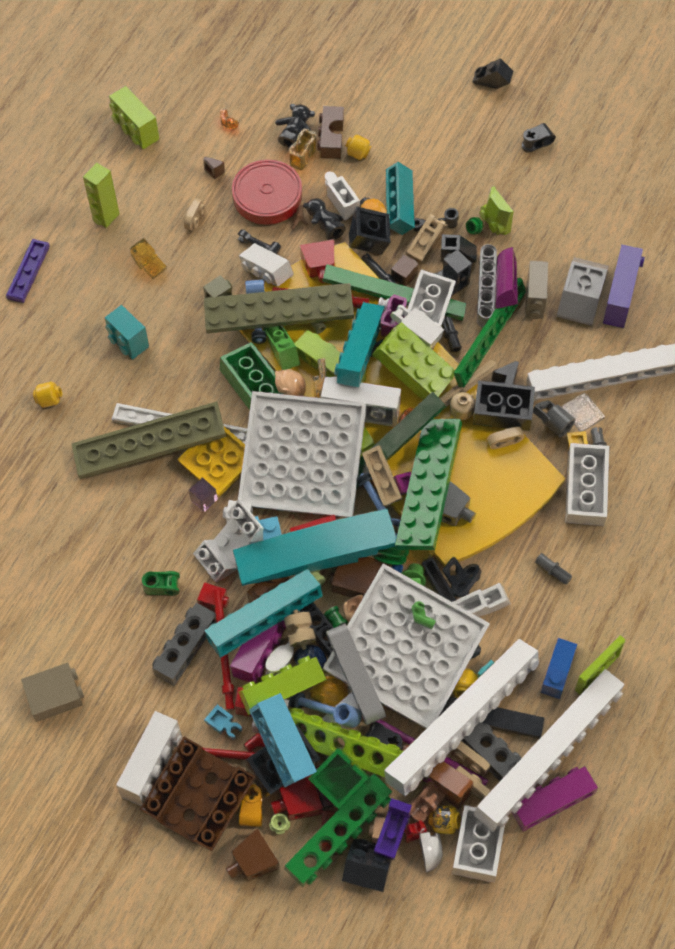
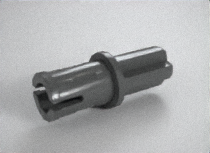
M543 553L537 557L535 563L545 569L548 575H553L564 584H568L571 581L572 575L560 567L558 562H553Z

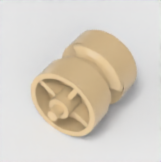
M294 610V614L284 618L286 630L290 631V634H288L290 647L302 646V650H305L306 645L316 641L314 630L310 628L312 621L309 612L298 613V610Z

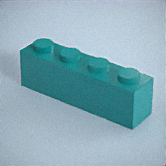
M396 162L386 169V205L390 229L403 235L415 228L413 170L400 162Z

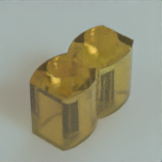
M303 129L299 133L297 141L292 144L289 150L291 167L301 171L307 166L309 158L316 152V132Z

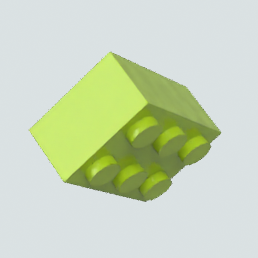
M127 86L109 96V106L112 110L113 115L111 117L113 121L121 126L126 135L129 134L135 145L145 149L159 140L156 117Z

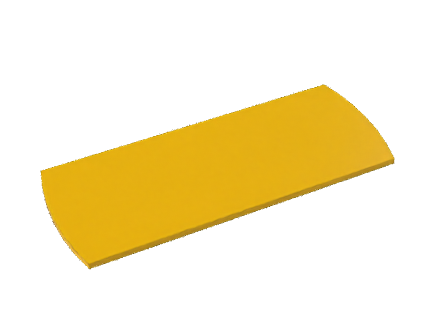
M346 242L334 245L335 267L378 278L362 259L349 248ZM301 259L291 265L293 275L278 287L297 289L332 284L320 283L318 277H309ZM264 283L265 292L272 291L273 287H277L271 283ZM351 290V294L354 297L369 298V303L378 305L380 298ZM353 308L354 319H355V320H356V312H357V309H361V308ZM353 319L325 321L323 323L326 325V329L318 335L325 342L333 344L338 351L343 352L344 343L347 341L348 332L352 328ZM310 323L283 326L294 343L307 330L316 333ZM255 329L239 330L249 343L252 342L251 333ZM381 329L376 342L386 338L381 336ZM268 339L262 344L253 343L274 372L282 370L274 356ZM437 342L433 351L456 370L459 364ZM370 357L366 367V380L363 383L401 389L398 424L423 400L390 370L382 366L381 362L375 357ZM299 358L300 365L290 369L300 373L305 379L306 391L304 397L321 398L326 376ZM455 376L439 395V398L458 385ZM478 384L466 392L473 396L475 403ZM449 405L434 419L456 418L452 416ZM474 413L469 419L461 420L462 426L450 481L470 497L468 509L475 512L476 515L471 523L462 518L456 526L441 522L436 548L430 551L444 567L452 557H456L458 562H461L492 547L515 532L530 520L565 482L564 476L525 435L524 439L516 444L491 449L487 441L488 436L507 428L473 425ZM366 422L364 424L375 444L394 428ZM421 431L387 461L393 477L410 471L412 473ZM371 480L370 482H371V483L373 484V486L376 488V486H375V484H374V481ZM406 494L401 495L402 500L391 504L400 517L402 516Z

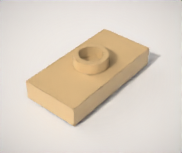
M461 766L456 769L474 782L472 793L481 801L491 792L482 784V780L477 775H471Z

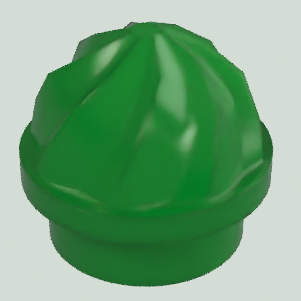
M471 217L466 222V230L470 234L477 235L484 227L483 221L478 217Z

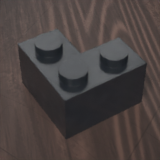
M456 250L453 253L447 254L443 259V270L434 273L456 281L451 297L470 284L472 263L460 251Z

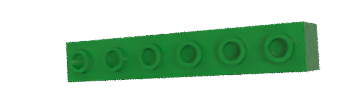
M373 774L285 864L284 870L302 888L306 884L310 886L318 877L316 873L321 868L325 870L333 862L331 858L337 852L340 855L348 846L346 842L351 837L355 839L362 832L361 827L365 822L370 824L377 816L375 812L380 807L384 809L390 803V796L393 791ZM372 797L375 800V804L368 806L365 804L364 799ZM357 812L360 814L361 819L353 821L350 819L349 814ZM337 827H342L345 829L346 834L344 836H337L334 830ZM327 842L330 844L331 850L323 852L319 845ZM307 858H313L316 861V865L310 868L305 865L304 861Z

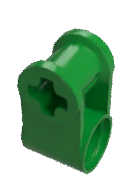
M176 571L146 572L142 576L143 591L151 596H176L180 593L178 588L180 573ZM150 581L155 582L152 586L147 585Z

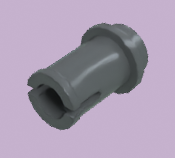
M601 427L592 428L590 430L593 441L592 445L607 446L603 437V429Z

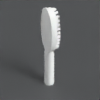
M289 642L286 645L279 646L270 654L265 664L267 673L278 674L280 673V668L288 665L294 648L290 647Z

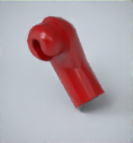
M257 733L244 743L243 746L248 752H251L257 746L264 747L265 744L260 733Z

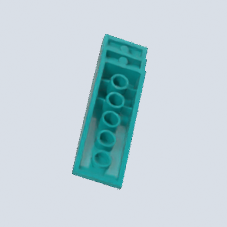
M384 509L282 534L234 549L233 554L241 584L244 586L296 575L306 569L312 572L358 562V558L376 555L378 550L395 547L396 535L388 510Z

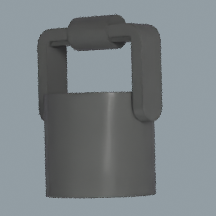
M549 400L539 402L533 408V413L543 420L542 423L560 438L565 436L575 424L576 419L560 405H555ZM547 407L549 412L546 414L542 409Z

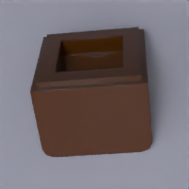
M209 157L203 158L204 170L214 179L225 173L223 161Z

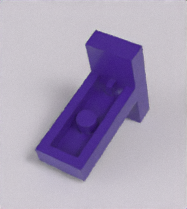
M391 798L388 813L374 849L375 854L395 860L406 825H408L412 805Z

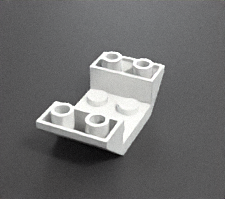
M238 499L227 512L231 519L215 539L204 540L193 553L214 582H219L238 570L233 554L234 549L263 540V527L241 499Z

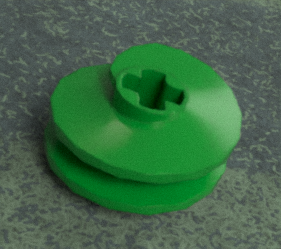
M396 547L378 550V554L372 555V557L387 564L401 565L406 563V556H408L409 550H397Z

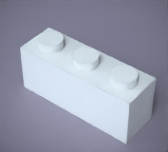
M255 243L239 255L242 262L241 266L246 272L249 271L256 277H260L267 283L277 287L293 275L289 260Z

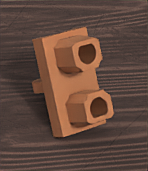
M428 781L410 802V805H412L411 817L417 823L420 820L424 822L430 813L437 809V805L445 797L431 781Z

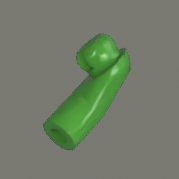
M415 602L411 609L414 621L432 630L436 620L426 616L423 602Z

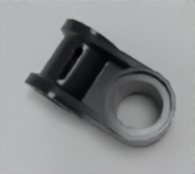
M542 123L524 131V141L521 147L526 152H533L551 145L555 141L556 136L546 123Z
M373 722L364 735L365 737H375L386 745L397 743L396 746L400 748L399 750L403 749L401 736L378 722Z

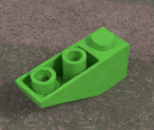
M283 326L263 328L281 369L287 370L300 365L296 345Z

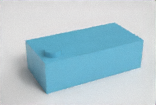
M281 693L259 702L249 710L284 788L317 772Z

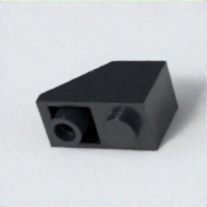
M500 58L485 66L478 67L474 72L472 82L477 85L499 89L510 84L514 71Z
M442 234L441 262H443L447 254L458 250L471 263H476V245L461 235Z

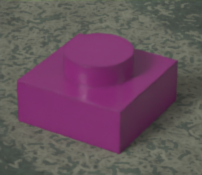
M411 471L394 476L401 495L407 494Z

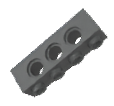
M195 603L193 608L190 607L188 609L185 620L182 624L179 623L174 631L175 635L165 643L164 651L152 663L155 676L173 686L177 684L207 639L205 630L216 623V614L198 603ZM192 625H199V628L195 630L190 629ZM182 641H188V642H189V643H188L187 645H185V646H180V645H179V643L182 642ZM171 657L178 658L175 662H168Z
M479 722L474 727L472 733L469 736H465L461 741L483 757L490 764L489 772L501 781L522 758L518 753L512 752L501 737L497 738L487 723ZM482 741H488L491 744V746L485 748L480 743ZM501 755L505 757L506 761L498 762L495 757Z

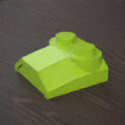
M495 186L491 187L487 204L481 206L479 214L482 220L488 223L492 233L506 235L511 232L514 211L496 190Z

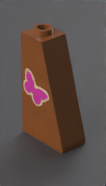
M405 745L402 751H405L409 745ZM444 761L438 763L433 768L431 774L422 779L425 784L431 781L445 795L444 799L458 810L470 797L474 784L471 779Z

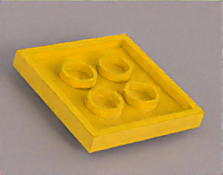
M225 426L224 429L227 437L190 447L177 459L186 470L218 498L241 476L245 444Z

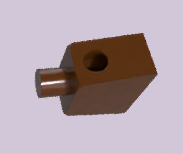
M256 829L231 852L235 862L225 869L231 879L243 873L249 882L278 870L280 866L261 833Z

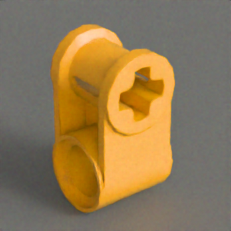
M255 784L251 785L242 800L239 817L240 826L261 827L263 796L261 789ZM252 792H255L256 796L251 800L249 796L252 795Z

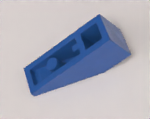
M558 638L542 685V694L557 699L561 698L577 647L576 643Z

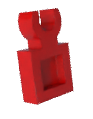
M422 820L418 821V823L407 825V829L404 831V838L406 843L418 840L420 833H427L426 826Z

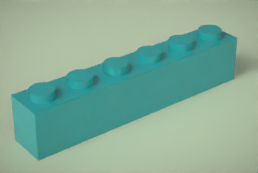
M363 302L361 309H357L356 320L353 319L352 328L348 332L343 352L339 356V364L335 366L334 375H337V383L354 387L360 386L381 329V317L385 306Z
M306 569L285 583L279 584L275 589L264 593L253 602L247 603L238 611L229 614L223 620L212 624L205 630L207 640L221 658L281 622L285 617L294 614V610L299 611L322 597L321 585L310 571Z

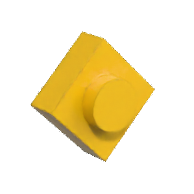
M586 431L570 432L566 435L568 450L570 443L588 444Z

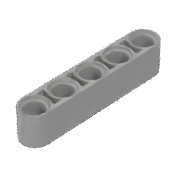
M491 244L482 246L479 260L477 324L482 328L495 310L497 250Z
M346 624L326 631L328 640L366 725L386 717Z

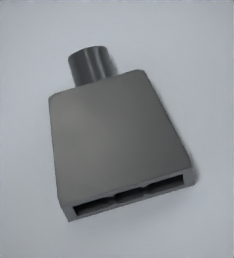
M451 481L441 522L456 526L462 518L471 523L476 513L468 509L470 497Z

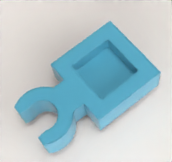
M218 704L204 719L205 723L219 734L224 730L227 731L228 737L232 740L236 738L231 733L233 729L242 731V726L236 722L232 723L233 716Z

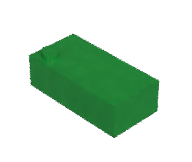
M252 342L220 357V372L249 410L252 391L284 394L278 392L275 384L276 376L274 370Z

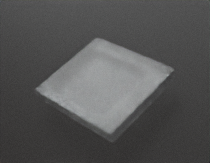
M585 392L561 406L576 419L574 425L580 432L587 430L605 418V415Z

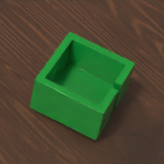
M337 748L316 770L317 772L308 778L338 809L370 778L357 764L351 765L354 761L341 748Z

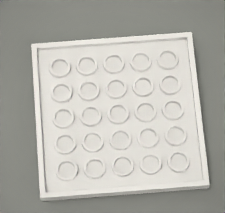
M252 391L238 499H241L242 502L252 503V507L328 516L335 515L346 518L352 517L367 408L366 403Z
M382 564L347 628L381 704L427 729L439 717L490 623L391 567ZM415 602H423L426 616L436 620L432 630L414 621L411 609ZM332 651L322 670L348 684L335 653Z

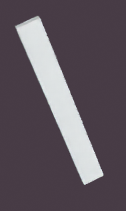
M117 403L112 416V422L134 426L172 414ZM223 424L244 444L246 443L247 428Z

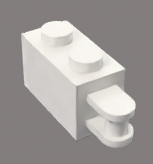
M327 172L325 174L327 196L343 219L347 220L353 217L356 206L360 207V200L343 176L337 178L333 172Z
M399 305L396 312L390 314L394 321L398 324L401 322L405 324L431 349L442 337L444 329L441 325L432 321L423 311L415 307L409 311L404 306Z

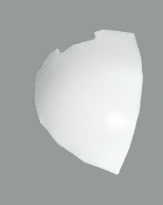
M430 832L420 833L419 842L426 872H429L440 864L443 851L440 835L436 833L430 836Z

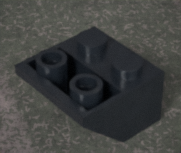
M355 838L346 858L342 881L384 892L392 859L375 854L376 843L369 842L366 839Z

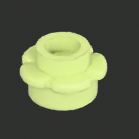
M276 814L271 817L269 827L276 834H283L290 828V821H288V817L285 814Z

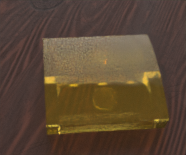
M325 358L317 359L318 376H313L314 398H321L326 377Z

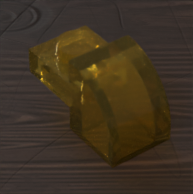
M145 238L130 248L131 256L140 269L143 268L152 279H155L167 269V266L155 254V249Z

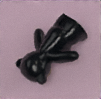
M291 104L292 117H285L275 121L277 126L287 124L278 137V142L281 145L297 149L301 130L308 137L311 138L313 136V132L306 122L310 117L315 116V112L303 104Z
M314 198L303 204V207L312 219V225H317L318 223L319 227L325 231L327 240L338 239L343 235L346 230L345 225L340 222L343 220V217L326 210L325 202L319 198Z

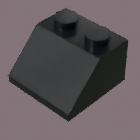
M356 206L349 230V248L382 255L391 243L389 214Z

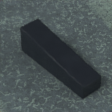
M433 557L422 562L421 566L424 568V574L434 591L451 602L456 601Z

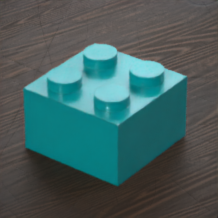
M122 304L104 317L106 322L105 328L109 334L108 339L112 344H117L125 356L128 355L133 360L149 348L146 327Z

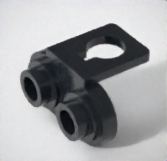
M452 557L442 570L451 584V592L456 597L468 595L469 590L480 579L482 573L477 564H469L463 569L456 557ZM452 565L456 567V575H450Z

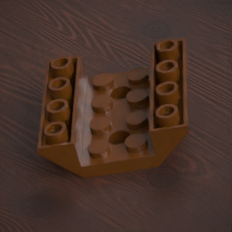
M184 736L140 810L190 842L213 852L256 776L238 766L237 768L233 767ZM209 774L217 776L214 784L206 783V777ZM188 810L195 812V817L191 821L184 819V814Z

